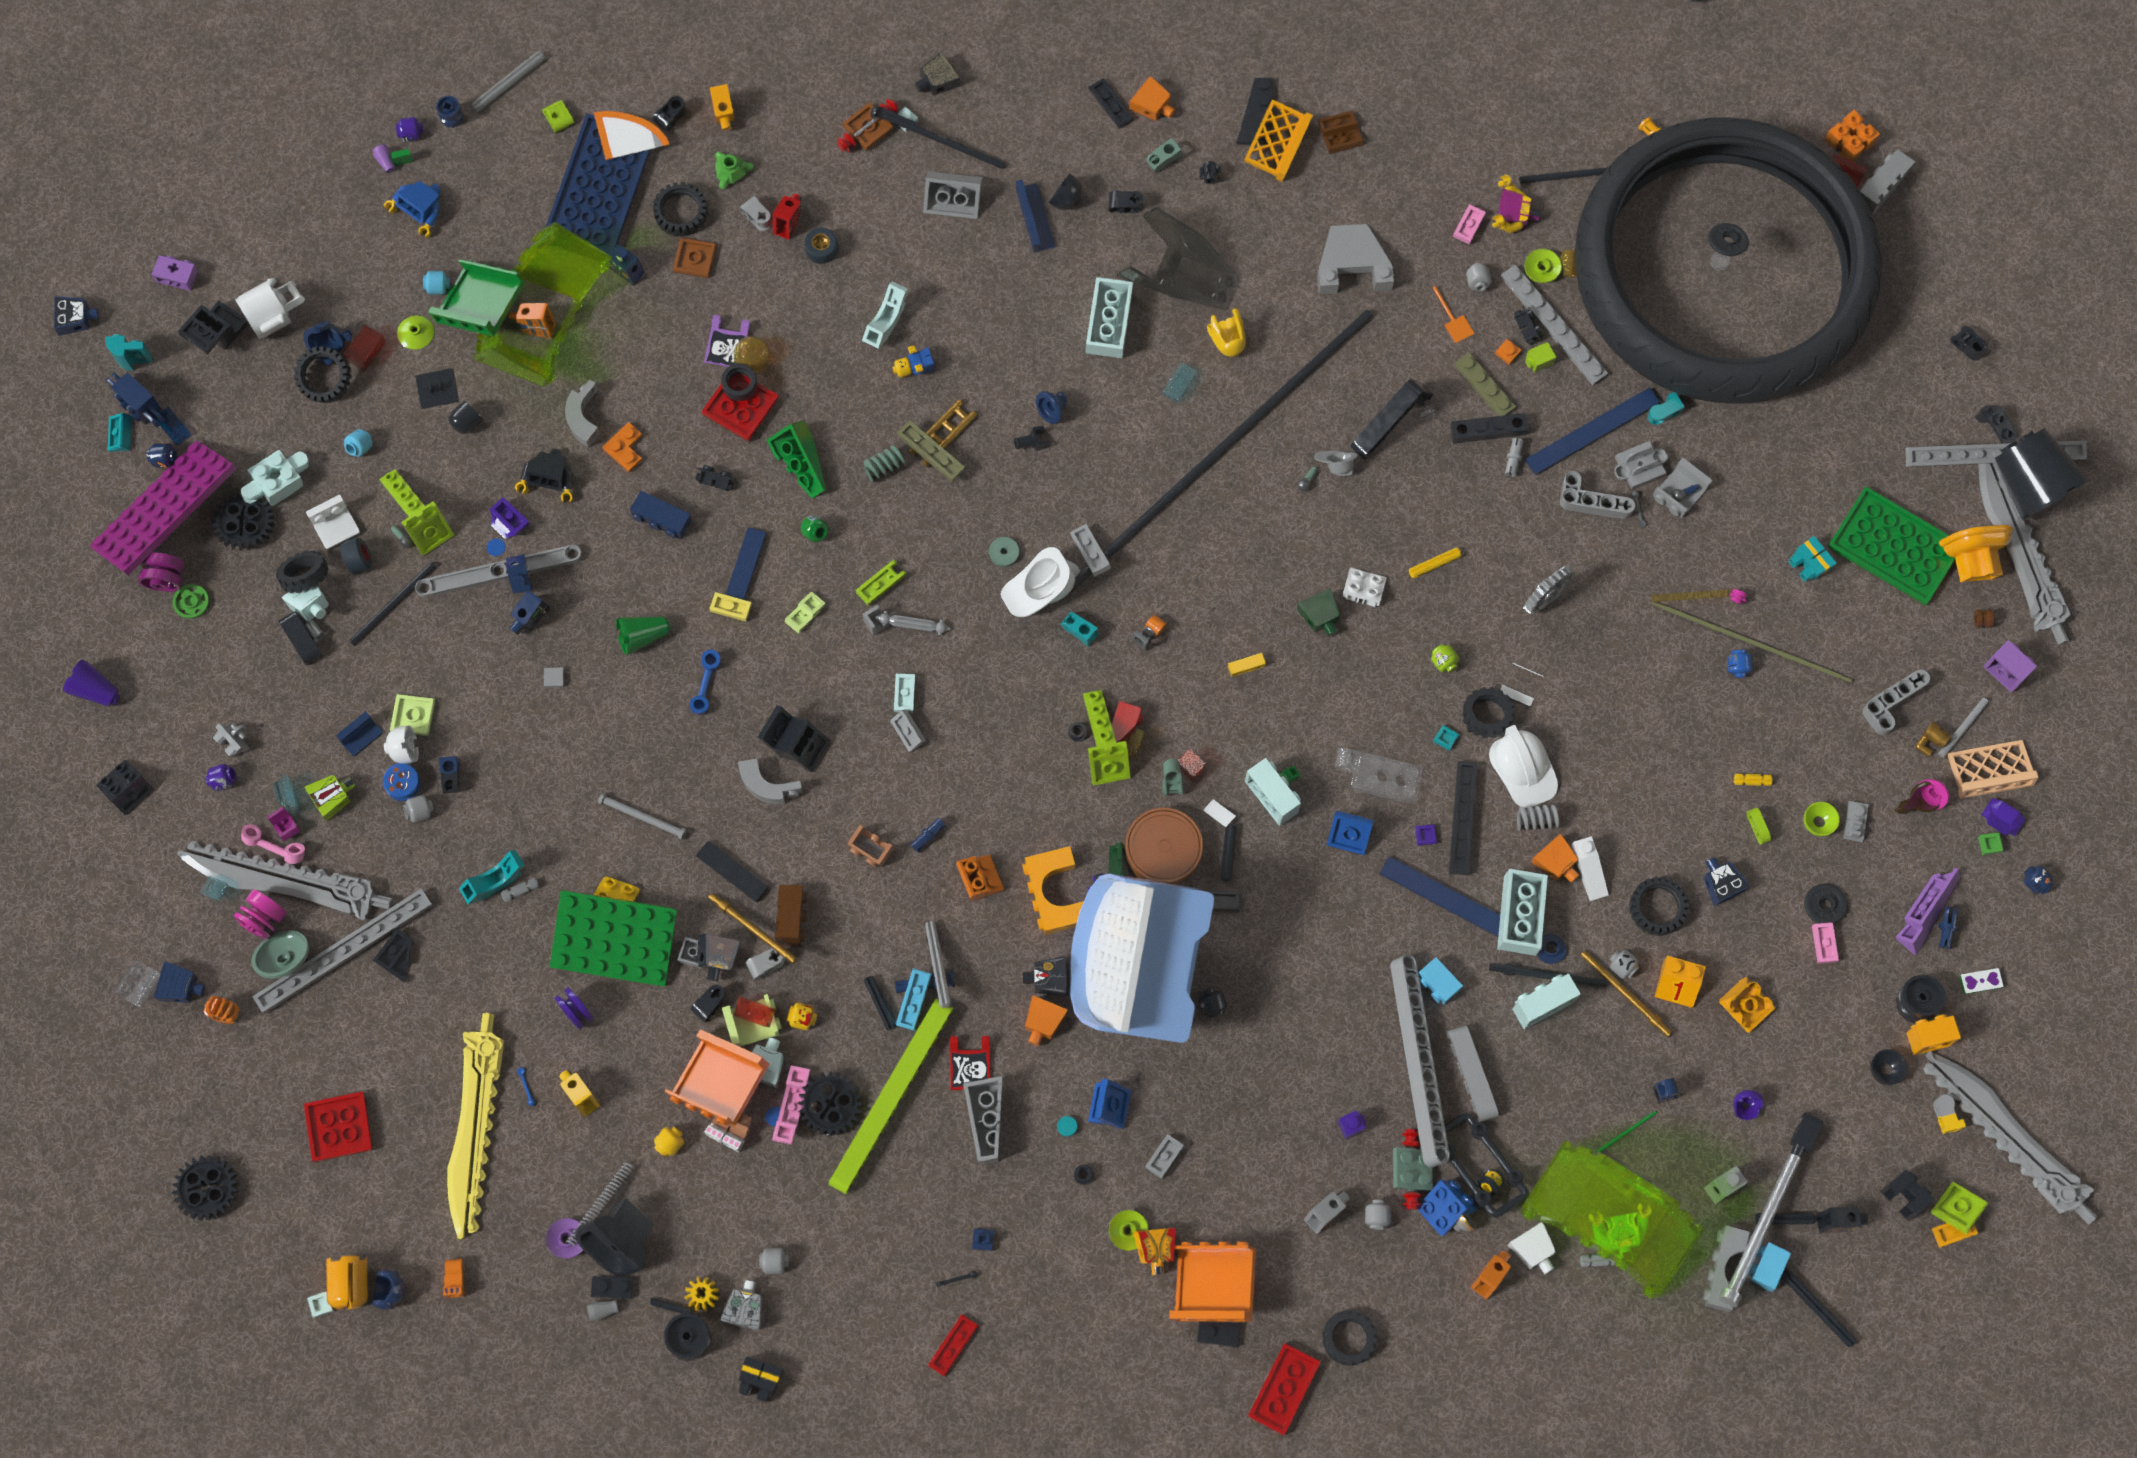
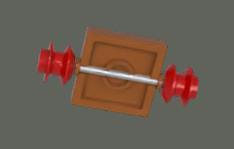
M886 99V105L880 104V107L898 114L897 109L899 107L894 100ZM869 102L842 123V127L848 133H843V139L837 138V146L843 152H850L849 147L855 148V141H857L867 151L894 130L893 125L879 117H876L874 120L870 115V111L874 106Z

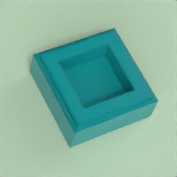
M1442 725L1433 742L1450 751L1459 734Z

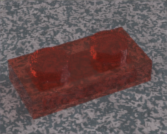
M739 996L734 1016L770 1028L775 1008Z

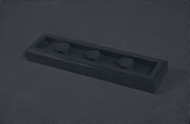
M709 841L696 854L698 859L756 903L769 888Z

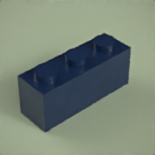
M641 490L630 508L634 520L640 523L643 521L647 522L652 529L657 531L661 529L665 531L666 535L674 539L676 537L682 539L692 521L689 513Z

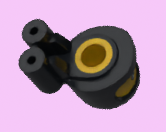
M1497 1169L1487 1170L1478 1180V1186L1481 1191H1487L1491 1195V1199L1492 1196H1495L1505 1183L1503 1174ZM1472 1193L1470 1197L1474 1200L1475 1203V1195L1474 1193Z

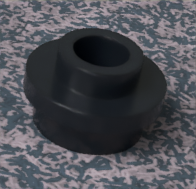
M1076 722L1069 726L1068 736L1071 740L1079 742L1085 739L1087 735L1085 725ZM1078 729L1081 731V734L1075 735L1074 731Z
M1080 1165L1075 1169L1074 1179L1078 1184L1087 1185L1093 1180L1094 1173L1090 1166ZM1084 1171L1088 1176L1081 1178L1080 1173Z

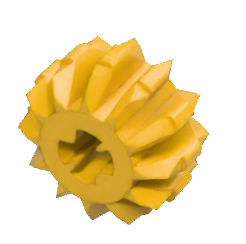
M697 1277V1284L691 1280L689 1283L692 1288H685L686 1292L691 1293L686 1295L685 1299L691 1300L688 1305L689 1307L695 1305L696 1311L700 1310L701 1305L703 1310L707 1311L706 1304L713 1308L715 1305L711 1300H719L718 1296L713 1295L718 1293L719 1289L713 1288L716 1284L714 1281L708 1284V1277L704 1278L703 1283L701 1278ZM705 1289L706 1296L704 1298L700 1296V1299L697 1298L699 1296L698 1291H704Z

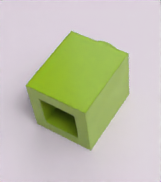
M1548 342L1528 350L1525 358L1528 368H1532L1534 373L1553 365L1556 360V356Z

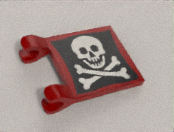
M951 1036L950 1089L964 1090V1083L989 1079V1036H982V1050H958V1037Z

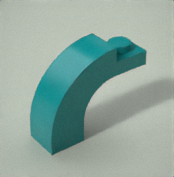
M516 849L511 850L489 871L467 878L459 890L468 905L479 902L513 883L520 877V870L525 865Z

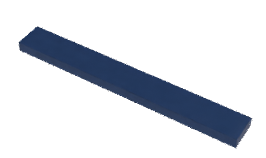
M1647 388L1531 455L1525 461L1536 476L1650 410L1651 407L1659 404V400L1651 389Z
M1388 857L1380 871V875L1497 937L1499 936L1500 915L1399 861Z

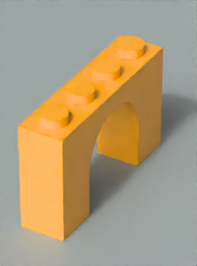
M1070 846L1025 857V864H1022L1024 875H1029L1030 882L1027 883L1029 893H1033L1035 897L1032 904L1034 911L1039 912L1040 919H1037L1039 930H1043L1044 934L1047 935L1075 928L1084 901L1067 906H1056L1048 902L1042 893V887L1047 878L1057 873L1075 869Z

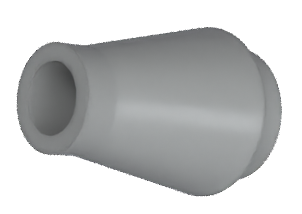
M616 1301L591 1302V1305H587L590 1321L595 1320L597 1322L618 1312Z

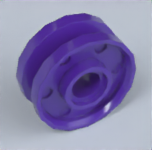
M567 987L564 991L568 999L564 1000L559 995L554 997V999L569 1020L581 1030L583 1024L580 1018L584 1017L589 1022L594 1018L581 1000Z

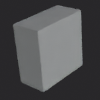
M684 938L678 957L679 963L701 968L698 967V940Z

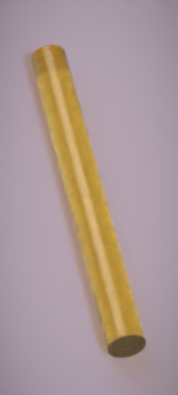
M1725 589L1653 594L1651 599L1653 602L1718 598L1727 597L1728 592Z

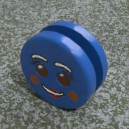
M398 763L389 767L385 772L383 786L388 795L394 800L407 801V799L415 797L419 792L421 779L411 765Z

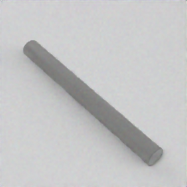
M1986 698L1980 700L1945 746L1939 751L1938 755L1945 758L1989 703Z

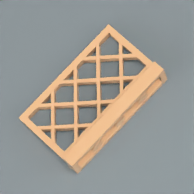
M2023 740L1948 753L1949 762L1959 788L1958 794L1960 799L2034 786L2038 779L2037 772L2033 771ZM2019 746L2021 752L2019 757L2009 752L2011 747ZM1998 750L2004 755L1999 760L1991 756V752ZM1979 753L1985 759L1981 764L1972 759V756ZM2005 756L2016 761L2013 767L2002 762ZM1962 757L1967 762L1962 767L1955 762L1954 758ZM1987 759L1998 764L1994 770L1984 765ZM1969 762L1979 767L1976 773L1966 769ZM2019 762L2026 766L2027 771L2020 772L2015 769L2017 763ZM2002 766L2010 772L2008 775H2001L1996 772L1998 767ZM1982 769L1990 773L1991 776L1984 779L1978 776V773ZM1962 772L1971 776L1972 780L1963 783L1960 777Z

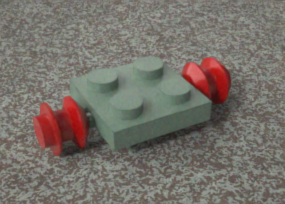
M1406 1129V1133H1402V1136L1406 1137V1141L1402 1142V1145L1407 1148H1393V1188L1407 1189L1408 1192L1402 1195V1197L1406 1198V1203L1402 1204V1206H1405L1406 1210H1418V1207L1422 1206L1418 1202L1422 1195L1417 1190L1432 1191L1433 1168L1426 1166L1423 1161L1422 1150L1416 1149L1420 1146L1418 1130Z

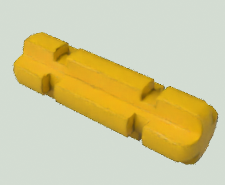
M1735 774L1734 783L1735 785H1743L1744 783L1745 785L1761 786V784L1771 786L1772 776H1761V774H1745L1743 776V774Z

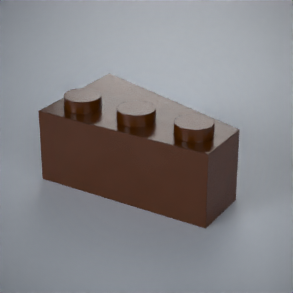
M779 885L775 940L782 946L801 947V941H805V929H802V922H806V910H803V903H807V892H804L802 885Z

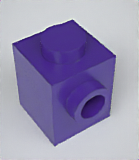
M1357 1110L1339 1118L1337 1122L1345 1140L1363 1133L1366 1129L1365 1125H1367L1362 1114L1359 1115Z

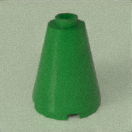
M663 616L620 617L615 621L616 630H619L620 635L618 640L623 653L626 655L632 654L668 635V631L671 629L668 619L665 620Z

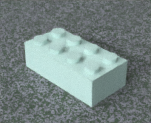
M1096 277L1086 341L1087 354L1116 358L1123 357L1133 282Z
M1514 869L1507 871L1503 882L1498 950L1534 956L1541 950L1548 875Z

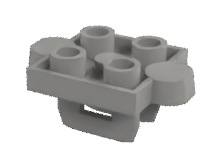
M1650 441L1615 456L1618 465L1615 467L1614 474L1619 481L1627 480L1631 489L1663 477L1666 474L1662 465L1667 461L1668 456L1663 449L1658 448L1654 450Z

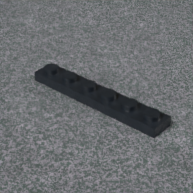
M1457 762L1448 874L1466 876L1469 874L1477 763Z

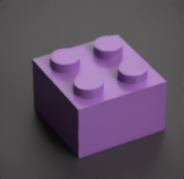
M2008 640L1983 667L2012 693L2037 666L2032 658L2025 656L2016 644Z

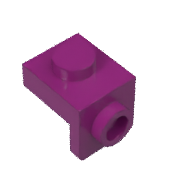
M281 807L267 817L283 842L300 832L284 807Z

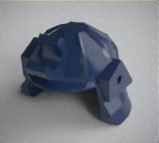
M324 321L313 325V328H309L304 332V342L309 350H312L314 347L319 348L320 346L334 349L342 354L341 350L345 347V341L352 340V333L350 329L341 331L340 327ZM328 357L316 358L317 361L326 365H330L334 361Z

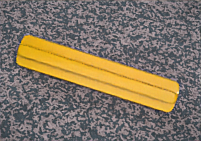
M1458 548L1451 549L1410 568L1409 574L1413 579L1460 558L1461 552Z

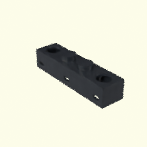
M1525 413L1452 421L1450 430L1453 444L1524 436L1527 435L1528 426ZM1522 420L1521 427L1516 428L1512 425V421ZM1467 427L1468 431L1465 434H1460L1457 432V428Z

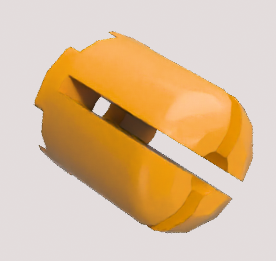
M341 1256L338 1261L330 1262V1258L326 1259L327 1302L329 1306L342 1310L344 1307L356 1309L363 1306L368 1299L367 1257L364 1260H359V1256Z

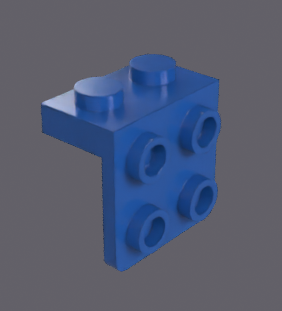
M1440 1180L1421 1202L1422 1206L1418 1207V1211L1441 1236L1446 1235L1463 1214H1473L1478 1209L1474 1204V1200L1460 1189V1184L1455 1180Z

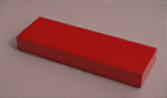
M961 1314L928 1366L945 1377L979 1325Z

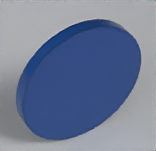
M497 538L490 540L487 544L488 553L492 556L503 554L505 543Z
M771 1107L767 1110L765 1120L769 1125L776 1126L781 1108Z

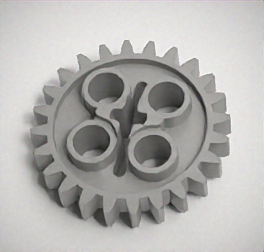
M1569 565L1555 571L1552 576L1550 575L1548 579L1546 578L1536 587V591L1525 602L1524 609L1532 615L1545 608L1551 601L1556 600L1564 592V589L1567 588L1566 586L1571 583L1575 571Z

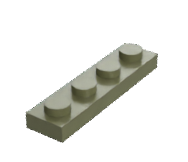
M1469 352L1454 363L1455 367L1497 416L1507 415L1516 408Z
M909 420L897 432L899 438L951 482L965 470V467L912 421Z

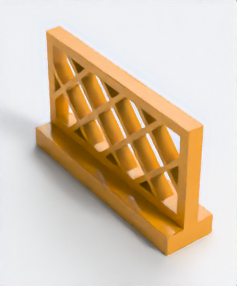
M1272 99L1244 162L1276 176V180L1282 182L1313 115L1307 112L1304 115ZM1273 106L1280 109L1282 115L1274 117L1271 111ZM1293 115L1299 118L1297 123L1290 125L1287 117ZM1284 118L1287 126L1279 128L1276 120ZM1272 122L1275 130L1267 132L1265 123ZM1288 129L1291 137L1283 139L1281 131ZM1277 133L1280 141L1272 143L1269 135ZM1266 137L1268 145L1260 147L1258 138ZM1282 144L1284 152L1276 154L1274 146ZM1270 148L1273 156L1265 158L1262 150ZM1259 152L1261 160L1255 161L1249 157L1251 153ZM1275 159L1277 164L1276 170L1270 168L1267 161Z

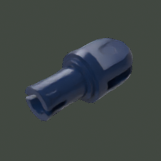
M1950 906L1945 908L1943 923L1938 925L1940 930H1942L1939 947L1944 948L1945 941H1947L1946 949H1952L1953 934L1959 928V926L1955 925L1958 911L1956 907L1953 909L1951 924L1947 923Z

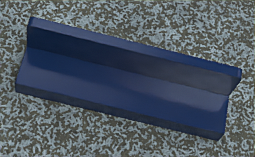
M1023 180L1015 181L1017 196L1034 253L1054 248V241L1037 184L1024 186Z

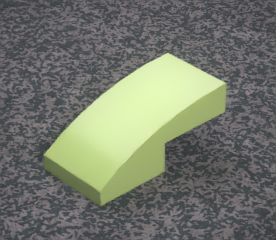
M811 591L799 602L798 607L785 618V623L799 634L822 610L825 602Z

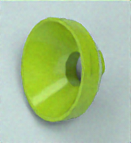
M1815 802L1806 809L1803 822L1811 834L1825 837L1837 829L1839 814L1829 803ZM1815 817L1824 819L1825 824L1823 827H1817L1814 824L1813 820Z

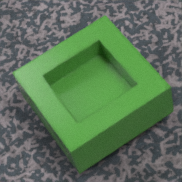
M1999 832L1984 834L1978 837L1982 856L2003 852Z

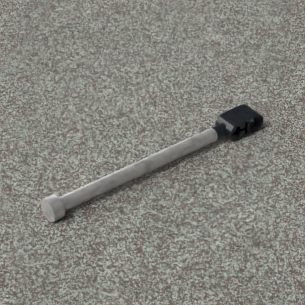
M1804 1112L1802 1115V1121L1797 1125L1789 1144L1793 1148L1728 1288H1723L1719 1295V1300L1731 1307L1738 1306L1742 1298L1739 1292L1803 1153H1809L1823 1125V1120L1807 1112Z

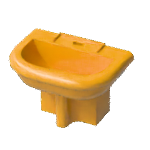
M2010 525L1973 527L1953 533L1941 539L1939 544L1944 548L1947 555L1955 557L1960 582L1993 580L2003 575L1998 550L2009 544L2014 528Z

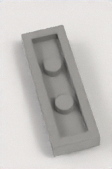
M1087 524L1070 532L1073 541L1094 577L1111 569L1108 560Z

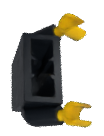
M554 448L550 453L539 452L536 457L527 461L520 476L522 480L515 486L516 491L519 492L520 487L524 486L523 494H527L529 488L526 483L558 491L565 489L561 494V500L564 503V497L568 495L570 496L571 503L573 497L570 489H572L573 473L569 464L566 463L565 457L561 456V451Z

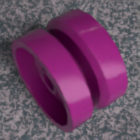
M153 552L141 563L140 566L143 570H140L137 582L141 586L155 591H179L182 581L179 575H182L185 563L178 557Z

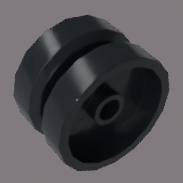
M1917 975L1911 977L1900 989L1896 998V1007L1900 1015L1913 1024L1923 1019H1927L1929 1022L1943 1008L1946 994L1943 986L1935 978L1928 975Z
M684 1313L673 1317L669 1321L664 1331V1342L667 1349L677 1359L695 1361L708 1351L711 1344V1333L706 1323L699 1316ZM687 1333L691 1335L689 1340L683 1339L684 1336H687Z

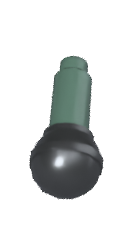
M1312 467L1306 476L1297 482V487L1300 491L1309 489L1310 481L1315 476L1317 468Z
M395 525L391 527L392 532L400 540L402 547L409 548L413 545V540L409 535L404 534Z

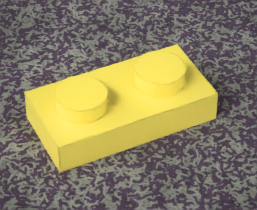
M715 592L709 610L712 613L746 622L752 603Z

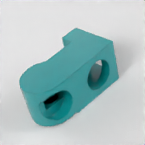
M1673 392L1668 395L1665 403L1651 407L1648 420L1654 425H1659L1682 413L1685 406L1677 394Z
M1070 612L1061 623L1062 628L1073 634L1074 637L1082 641L1087 647L1099 635L1096 626L1073 612Z

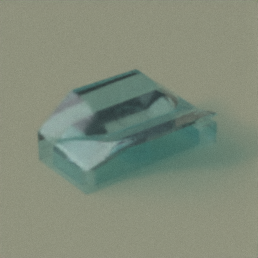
M288 774L282 775L277 782L273 783L277 802L292 816L299 815L301 813L292 779Z

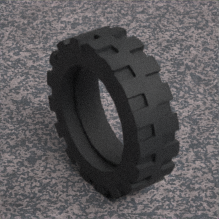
M307 550L303 551V553H296L293 557H288L285 562L283 561L275 574L285 592L301 593L303 590L308 591L311 587L319 585L318 583L322 582L325 579L324 577L328 575L329 567L320 552L315 550L308 552ZM313 566L312 569L306 572L305 574L292 577L293 574H295L297 571L306 567Z
M1486 687L1480 690L1476 689L1472 692V695H1468L1464 703L1463 722L1467 724V729L1469 731L1472 730L1476 736L1497 738L1498 735L1502 736L1505 734L1506 728L1511 727L1515 714L1514 703L1500 689L1495 690L1493 687H1490V689H1486ZM1483 701L1493 702L1503 709L1504 718L1495 724H1485L1474 716L1473 708Z
M1344 1310L1343 1312L1336 1313L1325 1325L1322 1334L1323 1347L1333 1361L1345 1366H1355L1367 1360L1375 1350L1377 1332L1372 1321L1365 1314L1358 1313L1355 1310ZM1345 1321H1353L1359 1324L1366 1334L1364 1348L1354 1355L1341 1353L1333 1342L1335 1328Z

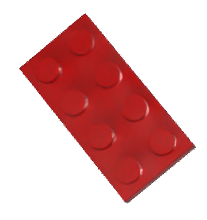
M1284 1343L1247 1417L1284 1436L1320 1361Z

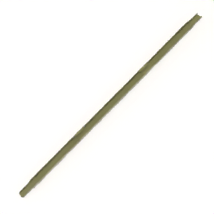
M1651 601V605L1709 627V630L1712 629L1714 632H1722L1778 654L1781 658H1786L1788 661L1793 660L1848 682L1852 681V679Z

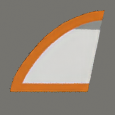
M615 111L594 112L606 160L669 145L664 133L654 124L643 118Z

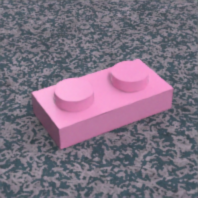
M1469 204L1453 237L1470 244L1486 212Z
M1833 923L1813 924L1812 931L1817 963L1838 962Z

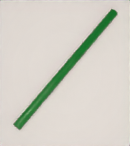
M1653 1111L1599 1148L1598 1151L1602 1152L1657 1114L1656 1111Z

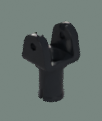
M1033 427L1029 435L1015 437V448L1018 450L1032 446L1035 451L1049 448L1051 446L1049 441L1039 442L1037 438L1038 434L1045 432V427Z

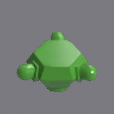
M722 152L715 154L717 159L715 163L716 173L721 189H726L728 184H733L746 175L747 171H752L754 168L752 163H746L744 159L734 155H726Z

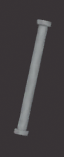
M602 793L598 799V803L601 805L606 804L677 835L681 840L687 831L685 828L680 829L611 799L605 793Z

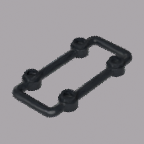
M1463 1113L1444 1125L1445 1132L1448 1133L1467 1121L1472 1127L1471 1135L1477 1140H1482L1508 1175L1507 1183L1511 1187H1517L1521 1194L1496 1210L1491 1204V1195L1487 1191H1481L1455 1156V1147L1451 1143H1448L1449 1161L1474 1193L1475 1204L1479 1208H1485L1492 1217H1501L1524 1202L1529 1196V1190L1523 1183L1522 1172L1513 1170L1488 1137L1487 1126L1482 1122H1477L1471 1114Z

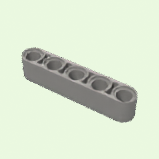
M1467 1026L1447 1031V1037L1450 1038L1452 1043L1450 1046L1454 1057L1457 1056L1458 1068L1465 1079L1463 1082L1467 1093H1470L1472 1098L1470 1100L1472 1107L1479 1117L1477 1118L1478 1122L1498 1117V1110Z

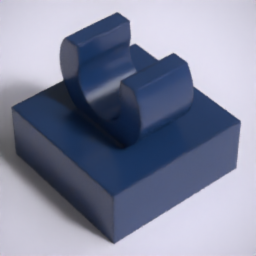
M974 1229L972 1250L992 1251L994 1230Z

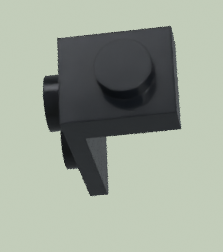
M1986 405L1975 416L1979 423H1990L2002 444H2009L2018 437L2002 406Z

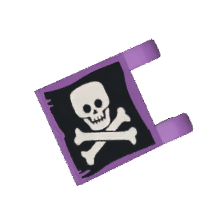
M713 315L704 363L727 367L736 363L742 364L750 329L749 320H742L741 331L736 332L720 329L721 317Z

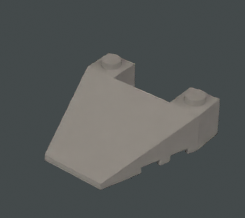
M1368 225L1331 226L1317 276L1319 294L1337 293L1339 286L1338 274L1372 272L1373 291L1392 290L1394 283L1392 264Z

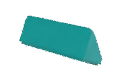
M120 413L109 417L108 452L130 451L132 416Z

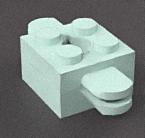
M278 450L249 468L247 471L251 482L241 488L243 499L247 503L252 504L264 496L273 507L300 489L303 483L298 474L309 467L306 454L299 451L286 459L281 451Z

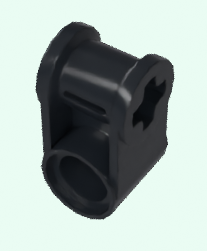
M672 96L653 115V121L660 123L666 132L671 130L686 113L682 97Z
M1118 190L1109 193L1108 211L1110 213H1139L1142 211L1143 196L1141 193Z
M1966 325L1961 328L1957 335H1953L1950 338L1951 343L1974 361L1980 360L1987 349L1985 340L1980 338Z
M712 985L694 1002L690 1010L706 1023L709 1021L708 1018L711 1015L714 1016L716 1011L726 1001V992L720 985ZM713 993H719L721 996L719 998L714 997Z

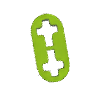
M1758 808L1748 810L1747 818L1758 843L1761 845L1771 841L1769 830Z

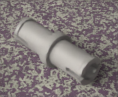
M1512 438L1510 453L1507 454L1506 471L1504 473L1507 476H1510V473L1512 477L1517 475L1524 440L1520 438L1518 443L1517 438Z

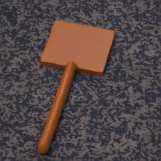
M1434 286L1433 290L1452 320L1444 326L1454 342L1457 343L1475 334L1464 315L1457 319L1454 318L1437 287Z

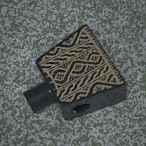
M941 52L920 68L922 79L915 82L919 92L928 88L934 96L959 87L960 77L944 53Z

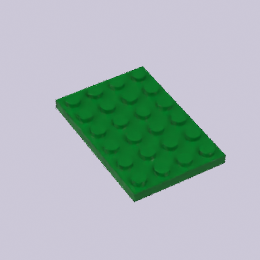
M1866 486L1827 546L1829 549L1925 606L1955 560V557L1947 555L1944 548L1939 544L1941 539L1949 536L1948 534Z
M561 890L549 968L665 987L678 909Z

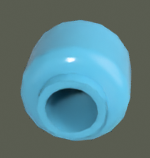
M428 271L426 275H423V290H426L428 294L444 295L446 289H450V278H446L444 271Z
M362 429L354 430L344 440L345 450L352 456L360 457L372 448L371 435Z

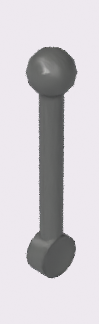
M1633 491L1632 496L1635 498V503L1639 516L1638 525L1639 527L1644 528L1646 526V522L1643 520L1642 512L1638 499L1639 492Z

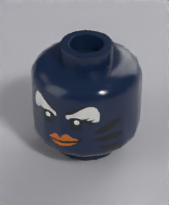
M2041 865L2036 867L2030 866L2024 872V884L2035 894H2045L2053 886V876Z

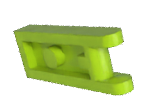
M892 560L855 590L856 594L867 606L906 576L907 573L904 570L897 574L892 569L897 564L895 560Z

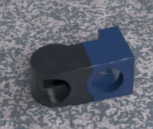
M457 756L440 757L439 764L443 793L460 792L459 758Z

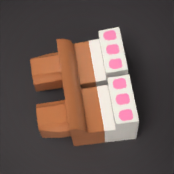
M742 1113L735 1127L729 1124L723 1126L714 1118L710 1126L708 1125L705 1134L723 1143V1145L740 1152L750 1132L749 1127L752 1118Z

